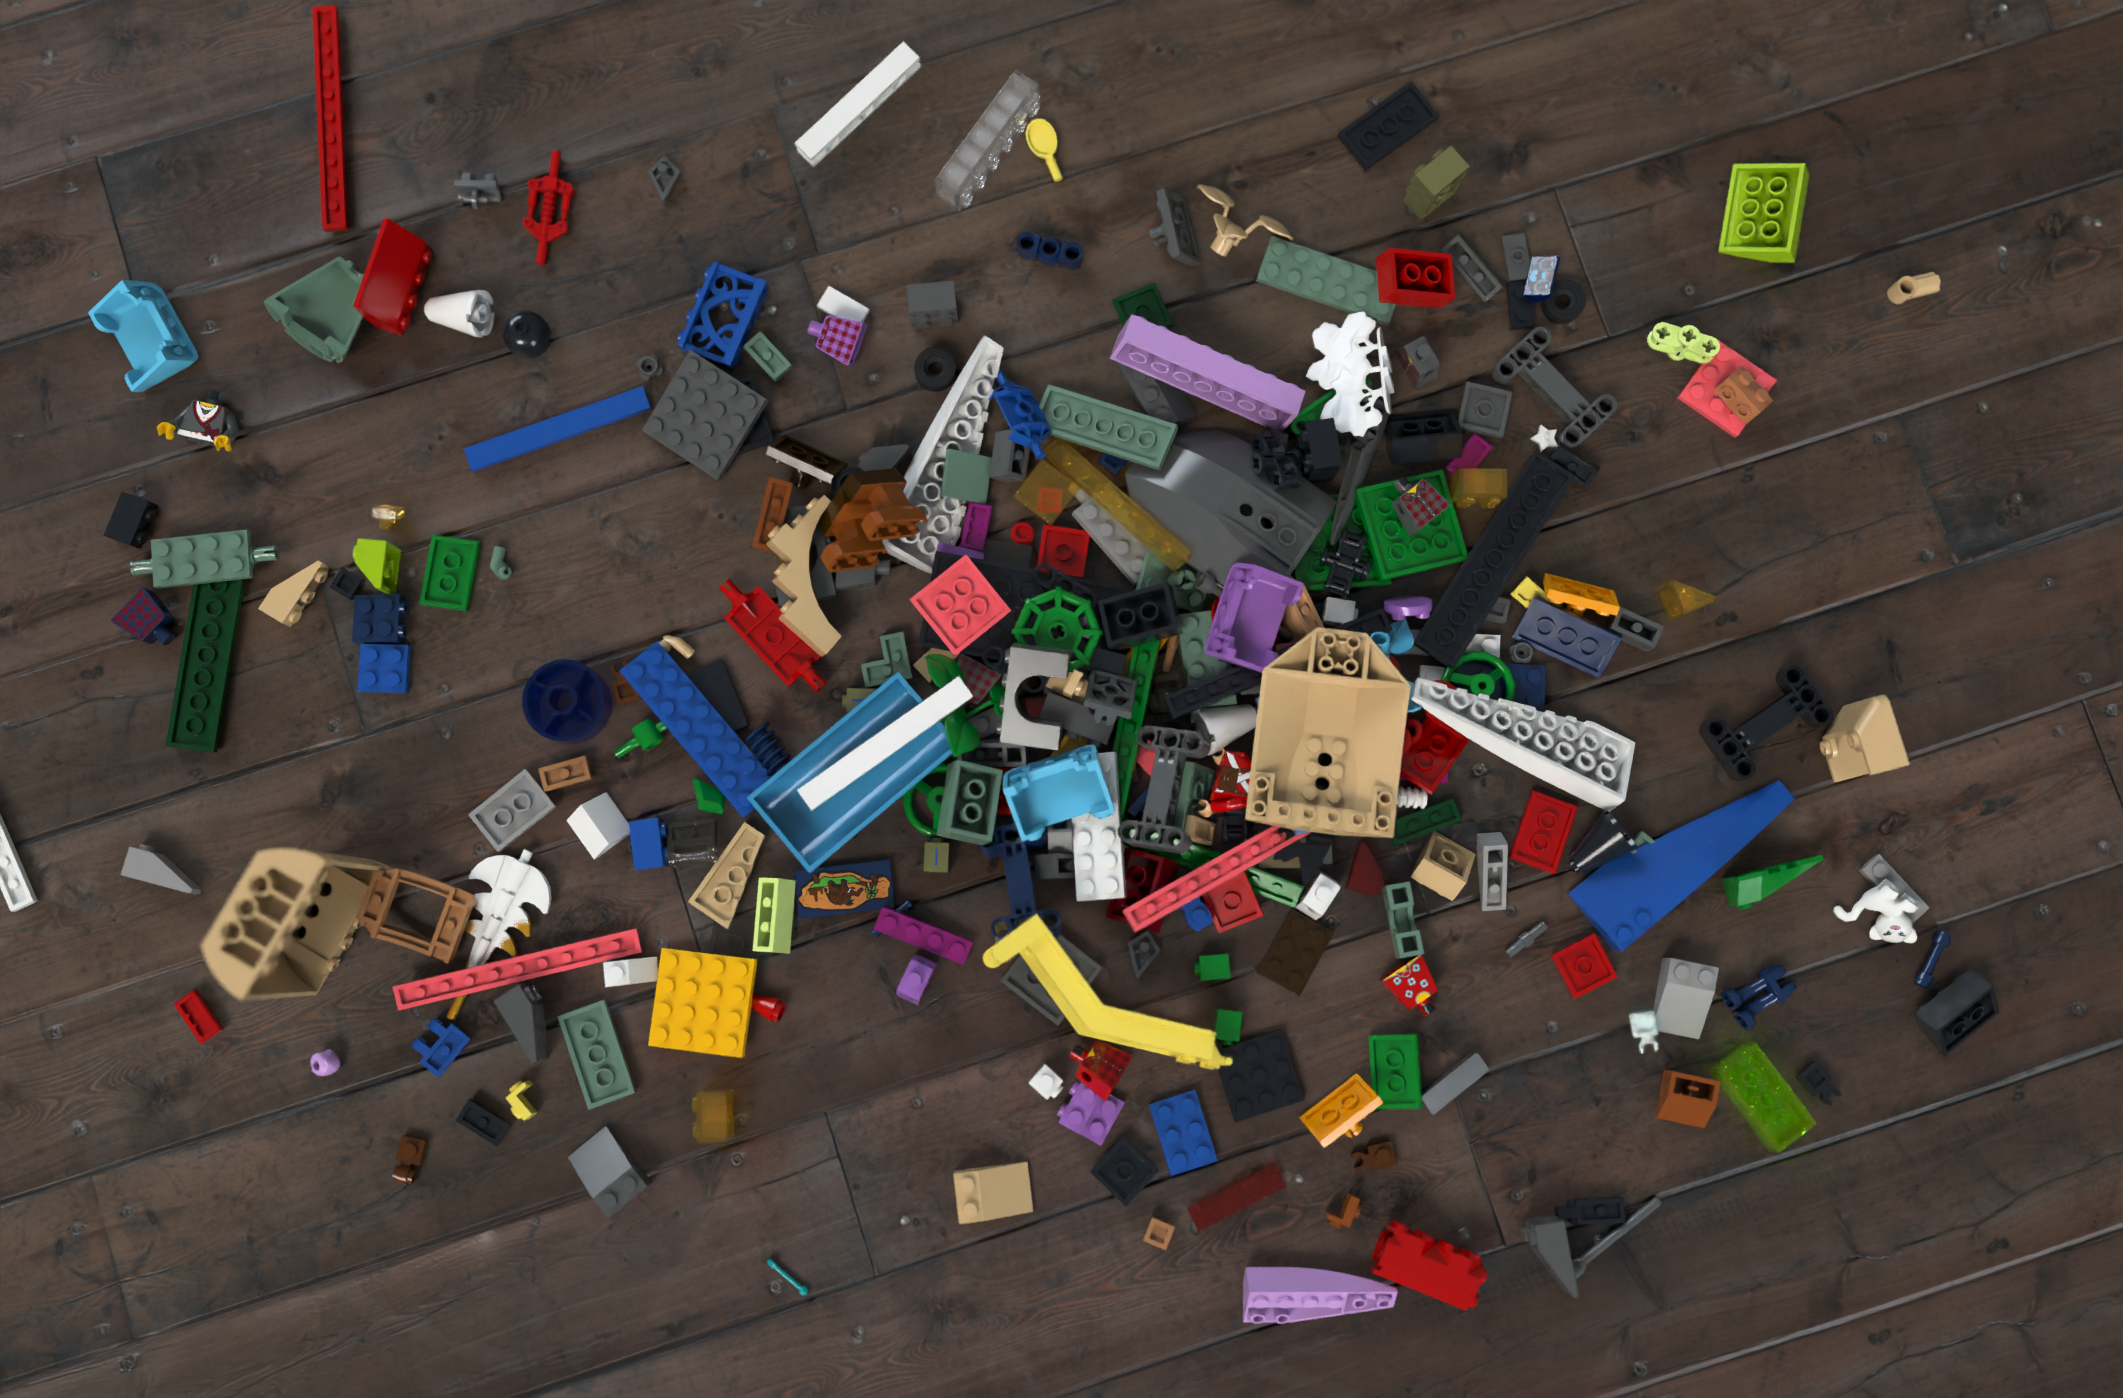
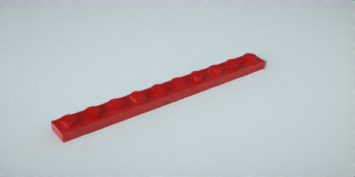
M336 5L312 7L322 229L325 232L349 230L339 9Z

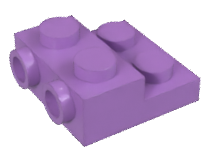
M1075 1081L1069 1091V1094L1072 1095L1068 1104L1063 1102L1057 1113V1116L1060 1117L1058 1123L1102 1146L1125 1102L1112 1094L1104 1101L1081 1081Z

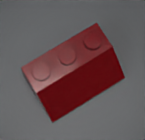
M1126 847L1124 851L1126 898L1110 899L1105 917L1129 924L1123 914V910L1174 882L1180 863ZM1164 917L1146 926L1144 929L1160 933Z

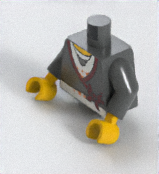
M213 390L209 391L207 402L193 400L190 405L170 422H162L157 426L158 435L161 436L165 433L168 440H172L174 432H177V435L185 440L214 446L217 451L223 448L227 452L232 450L231 444L238 436L240 430L233 412L221 406L224 394Z

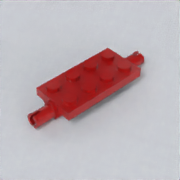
M731 579L726 580L725 583L731 590H728L724 584L719 587V590L733 603V608L723 618L788 687L793 685L799 678H803L815 693L820 691L821 688L815 681L822 687L827 684V681L813 667L823 656L818 655L778 619L782 614L780 608L760 586H757L748 594H743Z

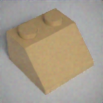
M1433 831L1420 853L1410 877L1434 890L1439 895L1453 901L1467 883L1476 854Z

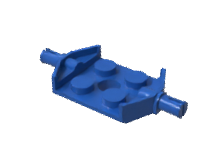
M998 372L996 378L1000 387L991 394L989 401L993 398L996 399L1012 431L1008 440L1025 447H1030L1037 460L1044 458L1045 453L1040 444L1047 439L1052 431L1032 391L1009 382L1005 372Z

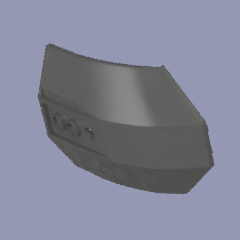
M1217 429L1176 434L1161 471L1133 462L1124 474L1137 538L1139 537L1166 551L1201 573L1207 572L1211 574L1222 587L1225 585L1230 568L1238 562L1257 565L1289 577L1320 532L1337 501L1304 477H1302V484L1299 488L1284 487L1282 490H1274L1267 478L1266 471L1260 474H1255L1252 471L1250 465V458L1253 454L1251 445ZM1242 504H1247L1252 508L1251 516L1246 517L1240 513V506ZM1262 518H1267L1271 521V529L1262 527L1260 522Z

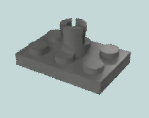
M1165 188L1156 191L1158 197L1156 203L1158 210L1162 214L1163 222L1162 225L1150 229L1151 239L1156 237L1153 240L1154 245L1160 246L1168 242L1167 250L1173 259L1190 266L1200 264L1185 197Z

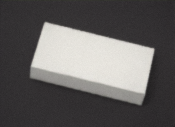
M828 286L817 304L819 309L833 317L863 322L869 313L867 307Z

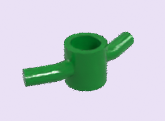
M652 718L644 720L631 729L635 737L614 750V753L618 758H621L639 745L643 751L652 749L664 740L661 732L667 728L662 722L655 724Z

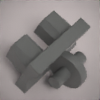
M463 173L460 180H454V188L457 190L459 201L472 203V207L475 210H480L481 203L501 202L502 195L495 174H486L483 181L476 180L475 175L471 173Z

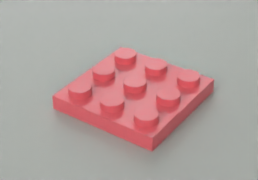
M1719 341V352L1709 363L1700 364L1677 398L1736 438L1746 424L1735 415L1715 393L1714 389L1741 366L1751 373L1753 379L1767 392L1770 391L1777 380Z
M964 555L909 599L954 656L1011 612L1010 608L967 555Z

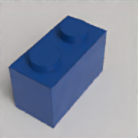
M660 818L629 821L634 870L640 871L668 867L667 861H670V850L668 846L665 847L664 837L668 836L666 823H663Z

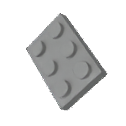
M524 769L468 815L496 851L501 852L555 809L557 805L544 792L541 785L528 769Z

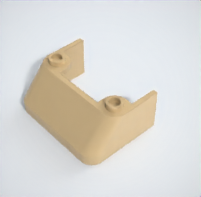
M1883 694L1844 705L1820 742V750L1826 756L1834 783L1865 774L1874 775L1909 765L1891 704Z

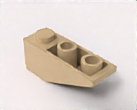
M316 561L271 588L258 609L282 624L291 627L300 619L304 606L314 598V591L318 585L326 580L330 567L320 561Z

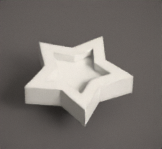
M1539 426L1538 434L1533 436L1531 440L1538 444L1540 452L1546 447H1557L1554 439L1557 429L1547 430L1544 426Z

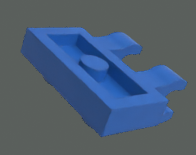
M436 1017L427 1025L430 1030L440 1036L436 1043L431 1046L428 1041L420 1037L416 1038L411 1046L424 1056L420 1063L434 1075L441 1077L471 1041L472 1037L455 1023H451L447 1027L443 1021Z

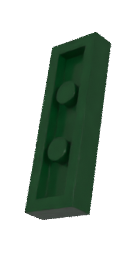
M1452 798L1396 819L1394 837L1390 838L1393 846L1462 821L1454 799Z

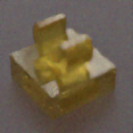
M378 505L372 508V517L381 518L380 529H394L395 520L404 517V507Z

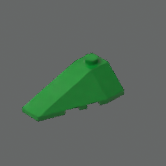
M1823 855L1810 856L1722 878L1729 907L1738 906L1739 910L1754 907L1752 902L1764 899L1822 861Z

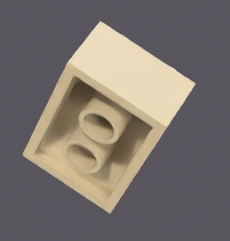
M1028 1162L954 1171L959 1224L987 1221L1033 1212Z

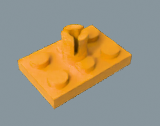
M1548 573L1544 575L1542 583L1546 597L1551 602L1557 604L1565 602L1567 603L1566 610L1579 616H1583L1586 608L1593 609L1596 613L1603 616H1609V614L1617 616L1620 605L1614 590Z
M1356 1073L1299 1118L1323 1148H1325L1343 1133L1347 1137H1352V1132L1355 1136L1358 1135L1363 1129L1360 1120L1373 1112L1383 1102Z

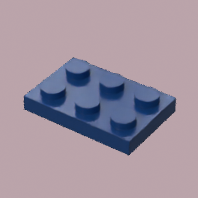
M1195 1089L1149 1103L1171 1176L1218 1161Z

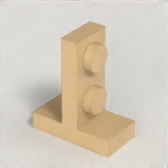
M1074 669L1073 673L1069 672L1066 679L1050 677L1045 687L1083 705L1088 681L1082 678L1083 673Z

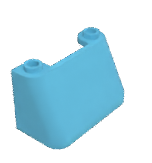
M121 280L88 312L98 330L115 334L134 370H129L125 374V380L131 392H144L188 368L198 359V352L165 292L155 283Z
M1095 745L1082 746L1016 767L1003 775V791L1022 841L1037 840L1042 837L1045 826L1091 812L1092 816L1104 819L1115 812L1113 799Z

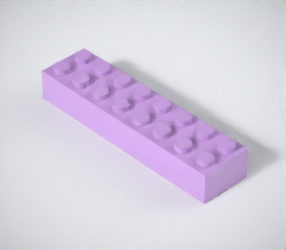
M1130 316L1118 334L1110 359L1270 429L1283 431L1298 415L1305 394V390L1300 389L1293 383H1286L1277 379L1273 374H1266L1250 364H1243L1234 360L1230 355L1218 353L1207 345H1200L1191 341L1187 336L1175 334L1164 326H1157L1148 322L1141 316Z

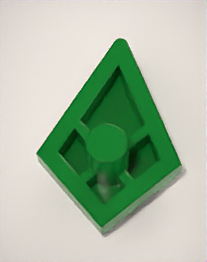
M694 778L693 787L698 809L709 813L723 814L725 796L718 789Z

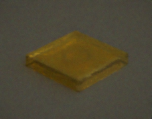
M1041 459L1013 497L1049 525H1052L1080 487L1045 460Z

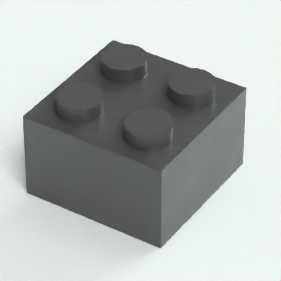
M954 281L906 285L912 327L916 326L918 329H926L930 325L936 324L948 327L958 322Z

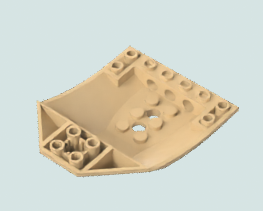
M1317 627L1263 669L1245 820L1292 830L1341 836L1394 837L1400 767L1411 686L1367 633ZM1320 754H1329L1332 758V763L1329 766H1321L1318 762ZM1318 778H1325L1329 782V788L1319 790L1315 785V781Z

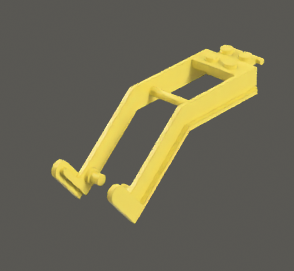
M1037 914L983 954V963L989 968H996L1019 953L1078 1035L1175 1057L1176 1061L1180 1063L1200 1062L1199 1067L1211 1070L1232 1064L1230 1057L1220 1055L1214 1043L1216 1032L1103 1005Z

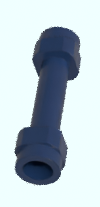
M1938 930L1936 935L1933 936L1931 941L1934 943L1922 971H1917L1914 984L1925 989L1929 988L1934 980L1931 975L1943 949L1949 947L1951 935Z

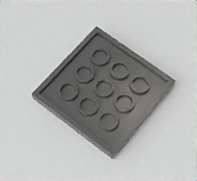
M690 350L642 431L720 481L769 400Z

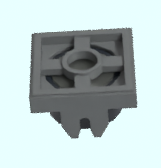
M1091 668L1083 706L1089 709L1090 713L1094 716L1095 723L1098 724L1103 720L1106 721V726H1110L1121 717L1130 719L1138 681Z

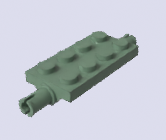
M248 530L151 540L152 558L139 561L133 560L130 562V566H135V568L130 569L133 576L153 573V587L157 589L253 578V567L258 562L279 560V555H275V553H279L277 545L256 548L251 542V533Z

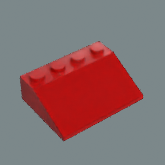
M384 217L353 307L375 328L403 336L404 331L410 325V313L417 304V293L419 287L424 284L425 270L427 264H430L432 261L433 249L426 241Z

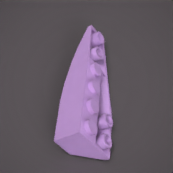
M1246 1267L1243 1280V1322L1255 1324L1277 1322L1282 1324L1394 1307L1397 1288L1370 1279L1321 1269Z

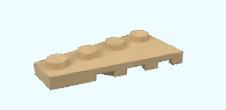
M744 822L688 902L729 930L766 836Z

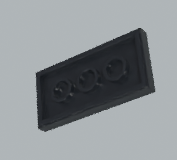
M1411 81L1339 132L1337 137L1366 172L1439 119V115Z

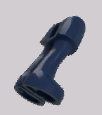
M1783 964L1761 970L1757 973V980L1739 990L1727 988L1721 992L1724 1004L1729 1010H1736L1732 1013V1016L1746 1031L1755 1027L1756 1021L1754 1017L1760 1011L1773 1003L1783 1004L1797 989L1793 980L1780 986L1776 982V980L1787 973ZM1763 989L1765 990L1766 993L1764 995L1749 1003L1748 1005L1739 1008L1744 1001H1746L1753 995L1757 994L1758 992L1762 991Z

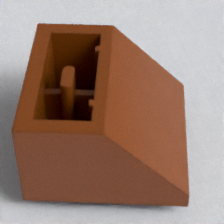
M1664 1069L1655 1118L1705 1128L1717 1106L1721 1081Z

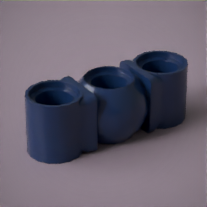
M1023 232L1017 238V252L1023 259H1032L1034 261L1038 259L1046 266L1059 263V267L1065 266L1069 270L1078 269L1083 262V249L1076 242L1068 243L1063 241L1062 243L1054 236L1041 238V235H1034L1031 232ZM1025 242H1030L1033 244V247L1024 249L1021 245ZM1048 247H1052L1056 250V252L1053 254H1046L1044 250ZM1069 253H1076L1079 257L1071 260L1067 255Z

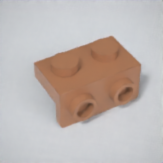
M1742 366L1714 389L1715 393L1744 424L1751 421L1773 402L1768 392Z

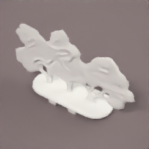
M1364 311L1349 314L1341 328H1338L1335 324L1324 322L1318 329H1315L1312 334L1315 348L1320 350L1325 357L1323 360L1313 363L1306 374L1307 378L1319 381V385L1324 389L1334 388L1337 393L1325 404L1320 419L1334 418L1336 430L1341 433L1351 432L1354 436L1361 437L1364 436L1368 428L1378 426L1382 421V414L1373 407L1376 399L1382 396L1386 412L1391 414L1390 394L1394 393V384L1390 375L1392 373V364L1387 348L1384 345L1381 327L1377 329V343L1373 344L1369 341V334L1375 328L1376 321L1371 317H1367ZM1364 342L1366 346L1360 347L1359 344ZM1374 349H1378L1380 366L1372 367L1366 355ZM1380 372L1382 387L1376 390L1370 389L1365 382L1366 376L1369 373ZM1363 389H1366V390H1368L1369 392L1366 393V394H1364V393L1362 392V390H1363ZM1369 395L1372 396L1368 398V401L1370 402H1368L1363 407L1360 406V401L1364 397ZM1371 406V410L1369 412H1365V409Z

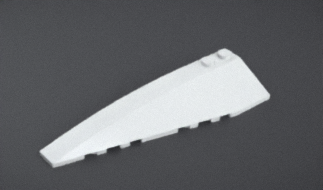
M987 336L982 337L957 378L903 477L907 481L903 492L910 505L921 508L928 521L923 522V520H920L917 524L920 532L912 537L881 540L889 555L929 574L932 573L938 542L955 546L961 533L959 524L962 516H965L966 501L942 497L940 494L947 449L977 455L980 452L984 435L982 430L984 422H987L989 397L994 392L992 389L994 379L998 375L1004 350L1002 346Z
M1421 678L1416 679L1411 700L1418 705H1422L1429 713L1490 752L1603 810L1607 809L1608 812L1625 801L1635 748L1634 741L1592 721L1581 722L1577 721L1576 717H1561L1555 715V712L1546 710L1541 712L1532 706L1501 698L1493 700L1489 698V695L1480 693L1476 696L1467 693L1465 689L1458 688L1454 690L1448 688L1445 684Z

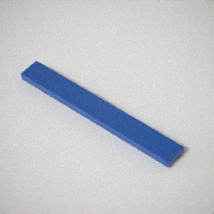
M641 386L464 448L471 471L475 472L652 409L646 391Z

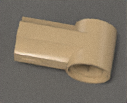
M1934 272L1914 277L1904 276L1890 286L1887 295L1891 302L1902 304L1909 299L1937 293L1940 290L1941 281L1939 275H1936Z

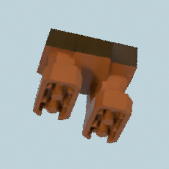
M896 468L850 473L821 515L818 524L823 537L835 536L837 539L828 544L821 555V559L829 573L876 566L880 563L877 558L879 552L887 553L881 540L912 537L920 532L917 526L919 521H928L921 508L910 505L903 492L907 481Z

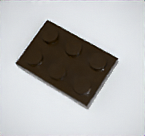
M1290 909L1257 973L1300 996L1334 932L1301 913Z

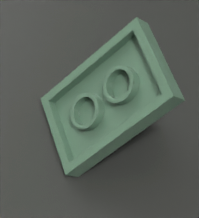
M1152 547L1147 548L1136 590L1168 582L1173 588L1177 608L1189 613L1202 612L1207 594L1196 589V583L1203 573L1171 554Z
M1185 761L1173 827L1184 831L1187 815L1206 819L1197 812L1204 810L1206 807H1201L1198 803L1202 799L1209 803L1212 790L1211 782L1214 779L1215 770L1194 762Z

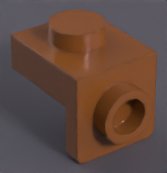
M1347 1193L1339 1216L1325 1211L1324 1216L1329 1219L1328 1224L1340 1229L1343 1228V1225L1351 1227L1353 1218H1357L1361 1211L1360 1199Z

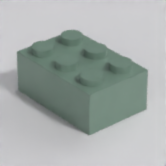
M961 760L948 764L937 836L978 845L992 842L1003 770Z

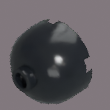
M521 310L507 318L503 325L502 336L505 345L514 355L533 359L547 351L550 337L552 338V332L549 324L541 315L533 311Z

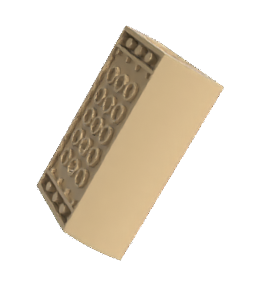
M280 848L257 852L201 945L204 957L211 971L219 982L240 1000L317 995L330 972H333L340 963L339 957L343 950H347L351 945L353 933L362 926L357 917L373 873L389 870L392 867L366 858ZM329 883L332 887V891L330 895L327 896L324 892V888ZM314 905H317L319 908V913L316 917L312 915ZM302 926L306 929L304 938L299 936V930Z

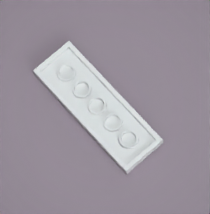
M1116 752L1098 753L1113 799L1115 812L1104 819L1092 816L1091 812L1072 818L1076 896L1078 902L1126 898L1123 841L1118 836V827L1121 824Z

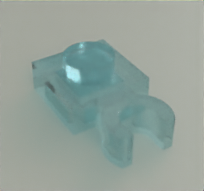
M1654 1009L1629 1012L1633 1037H1641L1639 1043L1641 1054H1645L1644 1045L1647 1043L1653 1045L1654 1052H1658V1042L1652 1037V1035L1659 1034Z

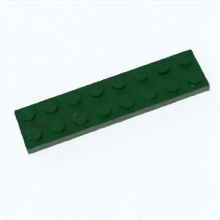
M246 579L195 584L192 587L165 747L213 753L218 751Z

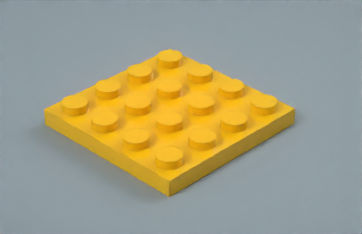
M662 948L648 1046L744 1058L758 959Z

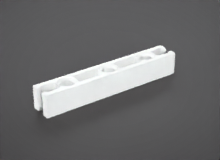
M902 42L795 142L798 148L797 152L814 168L921 67L919 63L920 57L905 42Z

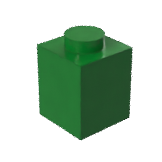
M1228 954L1197 956L1198 961H1194V974L1199 976L1200 981L1230 978Z
M1216 1009L1214 1032H1216L1215 1039H1219L1218 1044L1233 1046V1041L1239 1042L1242 1012Z

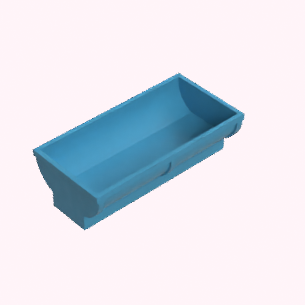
M899 672L747 797L809 873L814 871L952 755L945 727L939 721L813 811L797 791L923 702Z

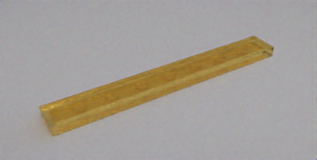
M1057 438L1043 449L1045 457L1173 571L1177 570L1192 557V552L1065 440Z

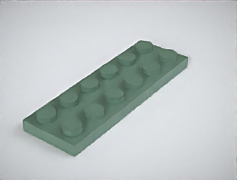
M1271 236L1256 282L1351 314L1364 311L1366 316L1371 317L1374 321L1389 325L1396 304L1379 303L1377 271Z
M1049 384L1039 405L1052 431L1050 433L1051 436L1159 471L1162 469L1178 430L1177 424Z

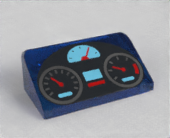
M1537 256L1531 258L1523 296L1534 304L1552 296L1560 263L1559 256Z

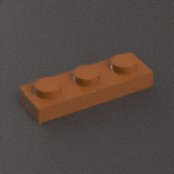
M772 477L768 478L752 548L775 553L766 545L770 540L767 535L776 525L779 527L783 526L793 483Z

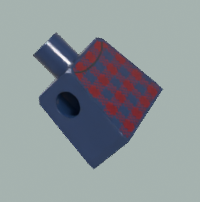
M142 587L111 619L117 626L149 644H153L158 639L163 645H168L175 638V635L168 629L174 623L175 618L157 594L145 587Z

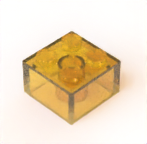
M1458 469L1450 475L1452 503L1457 504L1458 508H1469L1473 504H1480L1481 508H1493L1495 505L1500 504L1502 500L1507 498V469Z
M733 1088L704 1089L697 1092L696 1097L692 1099V1110L696 1112L697 1122L693 1123V1137H697V1143L728 1142L735 1138Z

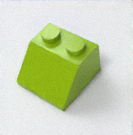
M358 538L357 545L353 548V558L356 565L376 589L386 594H396L401 550L387 541Z

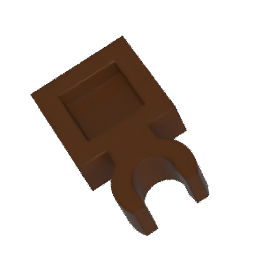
M626 661L623 662V666L625 667L628 664ZM611 665L610 671L617 677V681L611 682L617 706L642 700L626 679L617 672L616 666Z
M1391 1140L1367 1145L1368 1153L1360 1151L1351 1153L1352 1158H1362V1163L1354 1166L1356 1171L1364 1170L1369 1164H1371L1373 1171L1397 1165Z

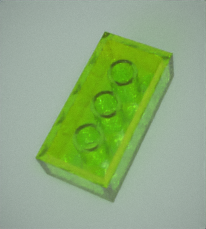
M1745 1042L1708 1070L1716 1081H1721L1720 1087L1768 1151L1780 1153L1817 1124L1757 1043Z

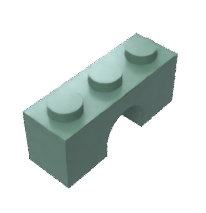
M1410 881L1382 886L1395 958L1424 954L1420 930L1416 928L1412 908L1415 905Z

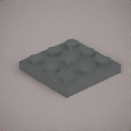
M1060 935L1055 938L1082 977L1090 985L1102 967ZM1020 955L1001 979V982L1058 1026L1065 1018L1064 1014Z

